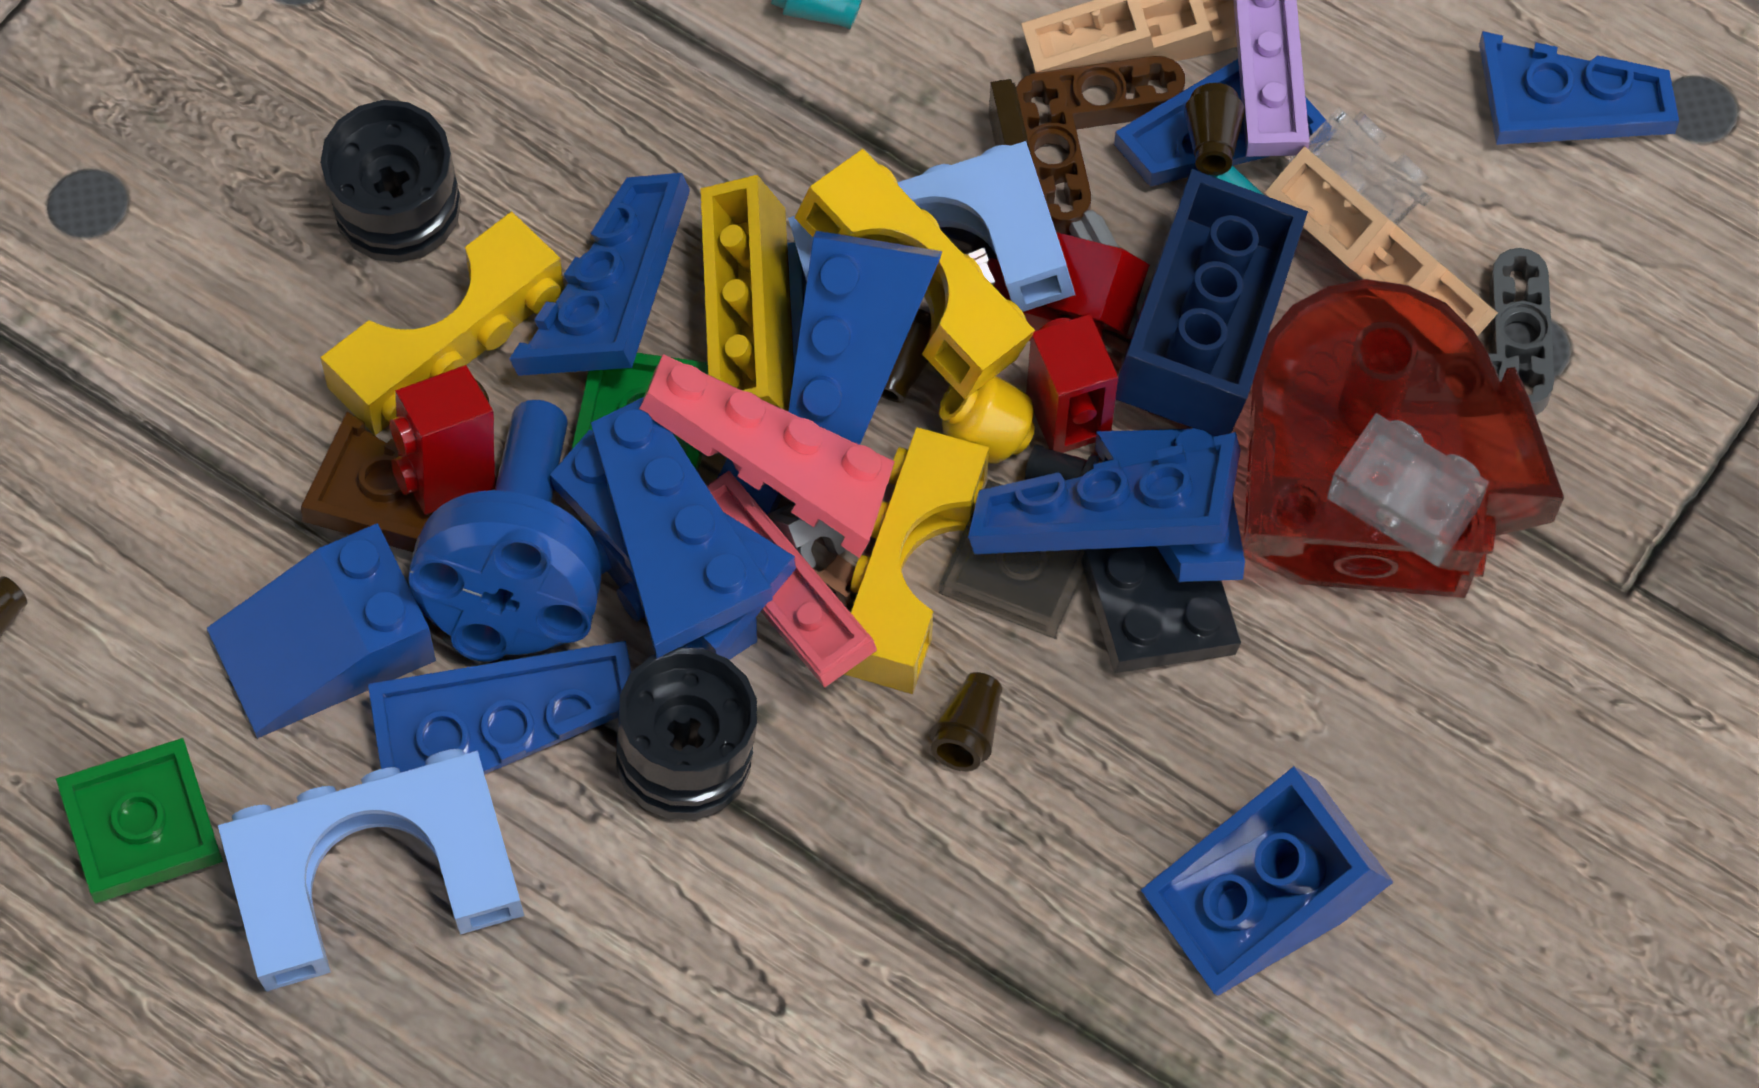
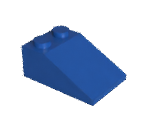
M378 523L316 549L207 627L212 643L257 739L369 690L368 684L394 680L436 661L429 626Z
M1293 766L1143 887L1141 891L1215 995L1219 996L1342 924L1390 886L1393 880L1321 783Z

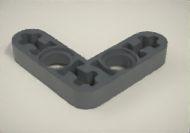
M1514 248L1503 252L1496 259L1489 284L1490 306L1498 312L1491 321L1492 354L1442 352L1389 353L1382 357L1374 368L1370 391L1372 399L1376 404L1389 413L1402 415L1527 418L1534 417L1543 412L1549 403L1553 390L1554 363L1549 272L1546 262L1542 257L1529 249ZM1512 271L1522 272L1523 279L1528 281L1523 297L1524 301L1514 302L1516 288L1514 278L1510 277ZM1512 322H1526L1535 328L1538 338L1527 344L1516 343L1506 335L1504 328ZM1529 363L1527 379L1529 387L1534 388L1532 395L1521 394L1519 385H1515L1519 364ZM1392 374L1404 375L1405 383L1409 384L1407 392L1395 391V385L1391 382ZM1427 374H1435L1433 394L1426 393L1428 382H1425ZM1453 374H1466L1477 382L1479 390L1471 396H1457L1446 387V378Z

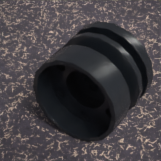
M380 100L360 105L338 119L324 140L320 163L339 232L353 249L374 260L401 263L424 257L445 243L458 223L461 196L446 132L429 112L409 102ZM398 194L399 197L393 198L392 195Z
M677 648L659 658H656V654L652 655L630 673L619 699L616 770L625 791L645 810L668 819L697 820L722 811L741 794L751 772L753 744L757 728V697L747 676L728 658L703 648Z

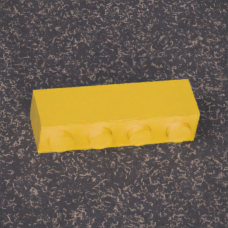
M758 175L700 188L708 375L742 391L753 393L760 399L788 412L794 376L785 207Z

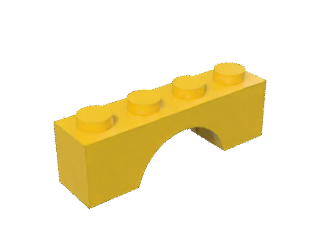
M863 148L809 187L794 218L812 237L816 231L942 251L941 258L924 295L930 309L932 324L930 337L922 355L964 399L968 398L1017 360L1035 329L1026 321L1022 310L1014 302L1005 299L984 277L977 262L970 256L963 254L941 231L936 219L928 211L920 209L898 186L896 178L887 167L878 164Z
M512 211L465 246L470 286L461 304L450 315L435 324L417 329H394L368 320L320 357L327 388L357 418L364 421L365 426L375 436L389 426L391 419L396 418L395 390L467 365L485 350L490 351L500 347L507 341L516 326L533 313L538 314L546 301L556 302L561 291L564 290L560 257Z
M916 427L909 449L902 447L897 449L893 459L895 462L889 478V483L896 485L890 503L885 501L881 503L871 535L872 538L877 539L871 557L861 555L858 559L850 589L851 592L858 593L850 613L872 637L877 651L844 675L910 694L914 693L932 641L933 610L922 603L911 592L904 580L902 569L913 551L925 541L940 534L970 529L978 492L983 490L987 479L989 447Z

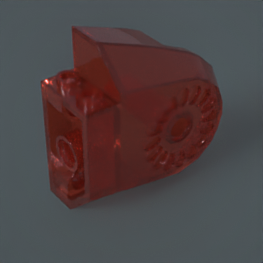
M1363 279L1327 286L1293 304L1268 333L1252 383L1243 530L1244 558L1301 585L1466 598L1473 578L1483 577L1486 554L1493 553L1495 536L1555 521L1564 495L1531 401L1515 367L1507 368L1500 381L1488 352L1474 330L1446 302L1409 285Z

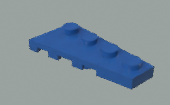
M683 173L627 177L591 232L595 241L591 249L580 258L575 257L564 273L568 284L556 303L546 301L534 320L538 327L536 334L529 344L519 343L509 358L518 376L632 368L689 196L690 188Z

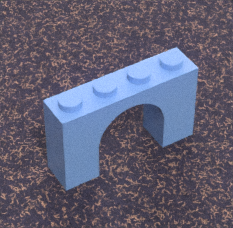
M1026 141L1011 146H995L986 150L980 156L953 165H936L927 169L922 175L897 182L898 186L920 209L928 211L936 219L940 227L964 229L976 234L988 243L999 261L1011 301L1022 312L1075 295L1068 267ZM792 216L788 220L807 281L813 237L794 218L795 216Z
M462 749L442 751L427 758L425 761L426 766L401 773L400 769L395 767L379 769L362 777V784L339 791H336L333 786L313 788L298 795L296 798L297 803L273 810L269 805L247 807L232 815L233 821L218 825L257 977L266 992L331 973L313 906L312 888L314 877L320 862L337 842L363 829L374 827L399 829L417 837L431 849L440 864L460 935L525 916L478 751L464 754Z

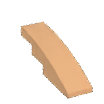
M1093 0L1021 23L1036 73L1149 56H1165L1174 61H1180L1237 47L1233 0Z
M1305 146L1264 192L1270 198L1308 211L1303 227L1396 309L1407 316L1447 353H1463L1498 314L1497 311Z

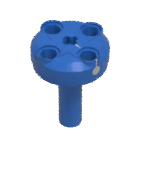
M528 400L520 403L513 410L495 490L465 494L440 506L428 518L415 544L409 570V585L413 597L424 615L434 625L451 636L454 648L461 655L475 661L488 662L500 659L504 655H520L546 651L565 643L579 641L585 638L591 629L601 584L600 556L596 543L588 530L570 513L551 503L554 488L550 474L560 464L568 421L565 413L559 407L547 401Z

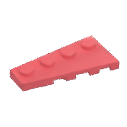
M663 354L639 409L648 413L651 419L706 456L719 452L733 461L735 468L739 472L738 477L758 491L765 483L795 503L791 513L813 528L821 520L845 536L840 546L860 558L870 541L895 461L876 453L867 446L859 445L826 430L809 419L800 418L774 406L753 393L742 391L703 373L692 365L684 364Z

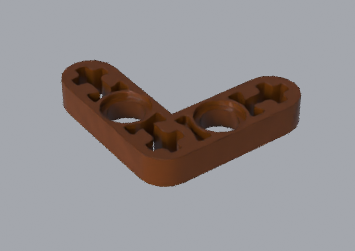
M1149 56L1052 70L1025 76L1018 82L1016 90L1033 164L1057 233L1071 235L1069 227L1072 222L1080 221L1083 214L1091 209V190L1077 129L1132 122L1184 91L1185 73L1182 67L1173 59L1165 56ZM1159 80L1162 88H1167V91L1156 93L1154 86L1148 85L1149 81ZM1126 83H1131L1130 93H1134L1132 99H1126ZM1102 85L1112 90L1116 97L1108 104L1095 105L1088 102L1082 93L1088 87ZM1042 97L1045 105H1049L1048 123L1039 125L1040 116L1038 108L1034 102H1031L1032 98ZM1045 144H1057L1067 151L1068 157L1061 163L1047 164L1037 158L1035 151ZM1063 182L1066 202L1068 205L1073 206L1072 211L1062 212L1059 204H1054L1056 185Z

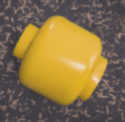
M997 375L966 399L950 385L940 403L939 415L942 419L944 435L989 447L988 464H997L1008 459L1012 454H1020L1027 448L1034 435L1035 426L1032 422L1034 411L1031 398L1021 389Z

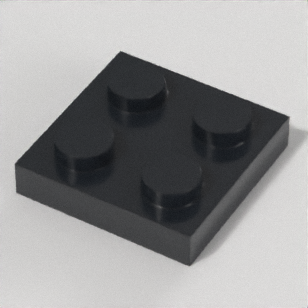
M1156 546L1085 550L1081 563L1114 673L1236 655L1241 641L1222 580L1179 582Z

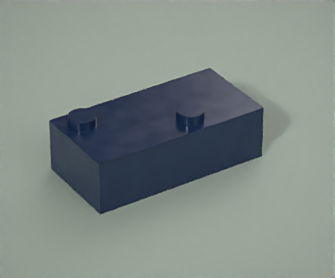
M1192 169L1174 212L1118 372L1116 400L1183 425L1204 430L1213 436L1232 433L1248 398L1308 211Z

